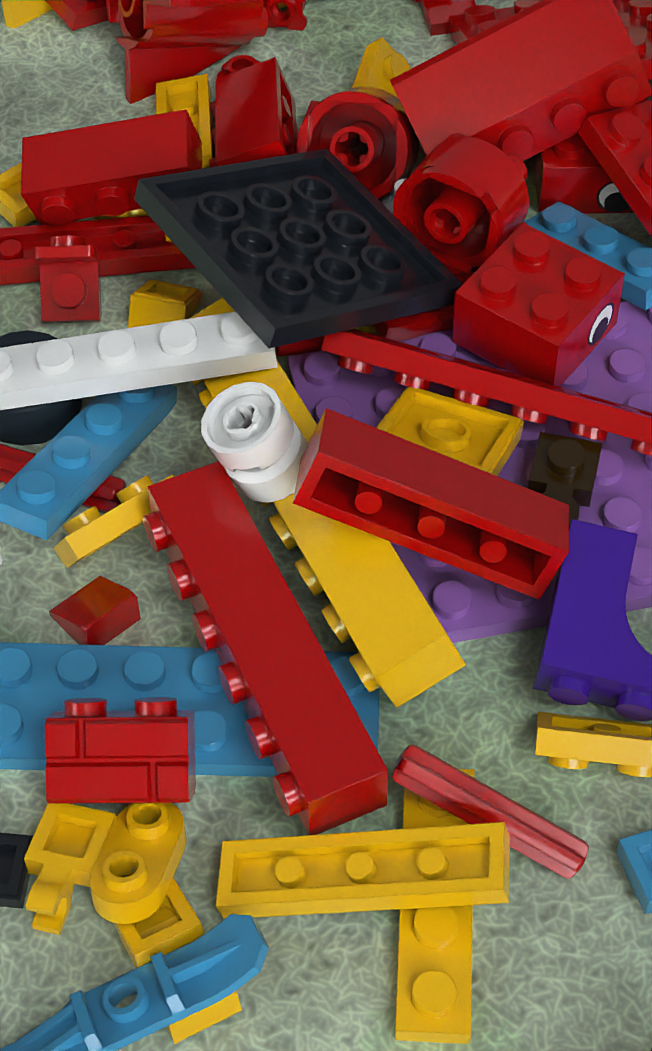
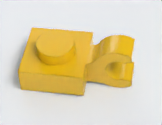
M69 803L47 804L24 857L28 873L38 876L31 887L25 905L27 910L37 912L32 922L33 929L57 935L61 934L71 908L74 886L78 884L90 887L89 877L91 870L117 821L116 813Z

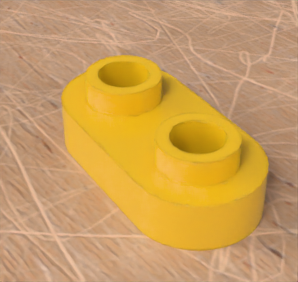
M132 803L117 815L116 823L89 877L93 905L96 912L102 918L119 924L136 923L153 915L162 905L187 844L184 817L176 805L172 803Z

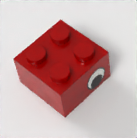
M578 133L532 156L538 213L557 202L569 205L583 214L634 213Z
M522 223L455 292L452 342L507 372L561 387L617 324L625 273Z

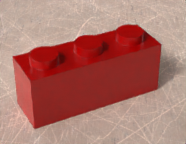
M276 57L216 79V101L210 103L211 114L216 128L211 129L215 157L209 160L210 167L296 154L297 124L295 100Z
M187 109L23 137L21 196L40 225H64L73 220L103 215L119 216L127 211L139 210L142 208L134 200L139 179L203 169L202 141Z

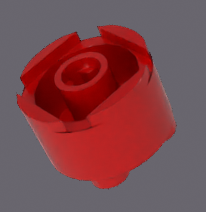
M354 87L330 95L311 110L300 126L297 136L296 153L328 149L379 200L394 190V185L398 180L406 179L410 175L417 160L419 139L397 97L375 87ZM359 134L361 142L368 144V152L361 155L360 158L358 149L349 147V140Z
M460 133L451 134L438 144L399 186L394 196L393 215L452 274L469 273L472 268L481 266L524 222L529 209V193L525 182L528 176L527 168L519 157L513 154H505L498 147L487 141L467 137Z

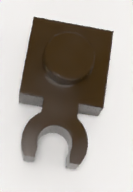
M540 432L529 476L528 489L568 504L570 527L572 519H579L578 505L590 507L603 443Z

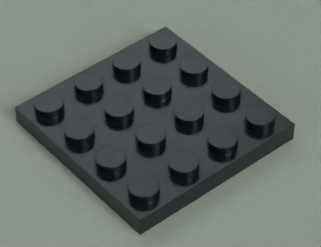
M328 149L139 179L134 200L269 349L452 306L455 303V292L463 285Z

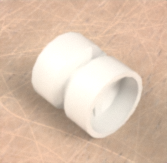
M244 382L232 385L219 393L205 410L201 420V434L238 489L249 499L265 503L282 500L294 493L301 457L308 443L276 392L263 383Z

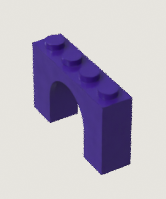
M572 519L569 527L570 552L558 569L533 689L548 692V695L553 700L563 704L584 705L591 702L615 708V711L620 716L630 720L652 721V655L641 646L634 636L628 623L625 602L638 534Z

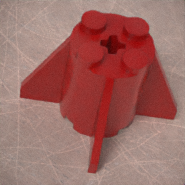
M106 0L109 22L120 23L121 31L124 35L115 38L118 44L125 48V94L129 104L156 94V83L194 76L239 47L249 44L253 38L264 37L268 29V15L263 6V0Z

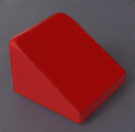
M102 576L97 577L49 611L50 616L77 644L105 645L141 619L137 596L130 589Z

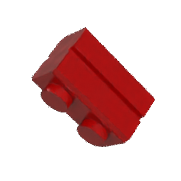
M170 697L135 699V710L107 711V699L103 698L64 700V711H55L45 721L47 803L190 802L196 789L194 710H177V699Z

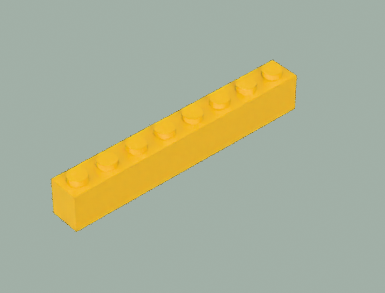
M222 297L190 318L235 311ZM278 361V368L191 381L194 386L202 381L207 388L198 393L205 408L219 393L232 385L244 382L263 383L276 392L307 443H309L317 427V423ZM294 493L282 500L273 502L278 510L276 514L269 517L273 528L289 551L299 546L304 557L294 564L314 596L325 591L331 603L322 608L321 611L339 641L344 643L352 638L359 652L349 657V660L370 693L381 687L394 706L398 708L466 666L390 541L293 504ZM260 502V503L263 505V507H265V506L269 505V504L272 503V502H269V503Z

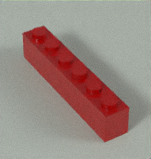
M217 461L147 486L151 513L143 515V524L150 544L156 553L162 550L166 551L171 563L167 564V572L173 590L180 601L190 599L196 613L192 614V622L202 648L205 652L216 650L222 662V665L218 666L217 669L223 690L232 705L242 702L250 718L245 720L244 724L253 751L259 760L269 757L278 774L273 776L272 780L277 798L285 814L288 817L298 814L307 834L317 835L387 806L388 769L224 466Z

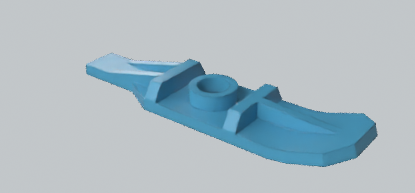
M231 914L195 941L166 955L162 952L150 957L151 962L86 993L79 990L69 995L71 1000L61 1011L16 1042L1 1048L0 1051H117L207 1008L229 996L261 972L269 947L259 924L250 915ZM131 995H137L135 1001L129 1006L116 1008L122 999Z

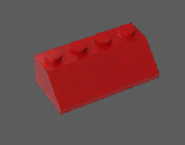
M541 0L390 80L426 156L449 135L460 133L467 137L487 141L498 147L505 154H513L524 161L577 134L587 117L622 107H630L652 95V88L638 52L612 0Z

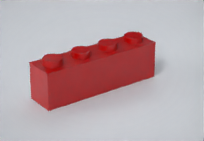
M328 408L325 409L301 457L293 504L540 600L570 552L568 504Z

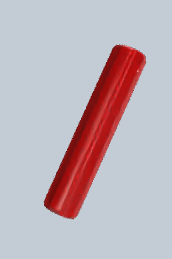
M408 745L397 759L391 777L399 785L468 824L505 822L510 835V847L564 878H572L583 866L589 850V845L583 839L417 745Z

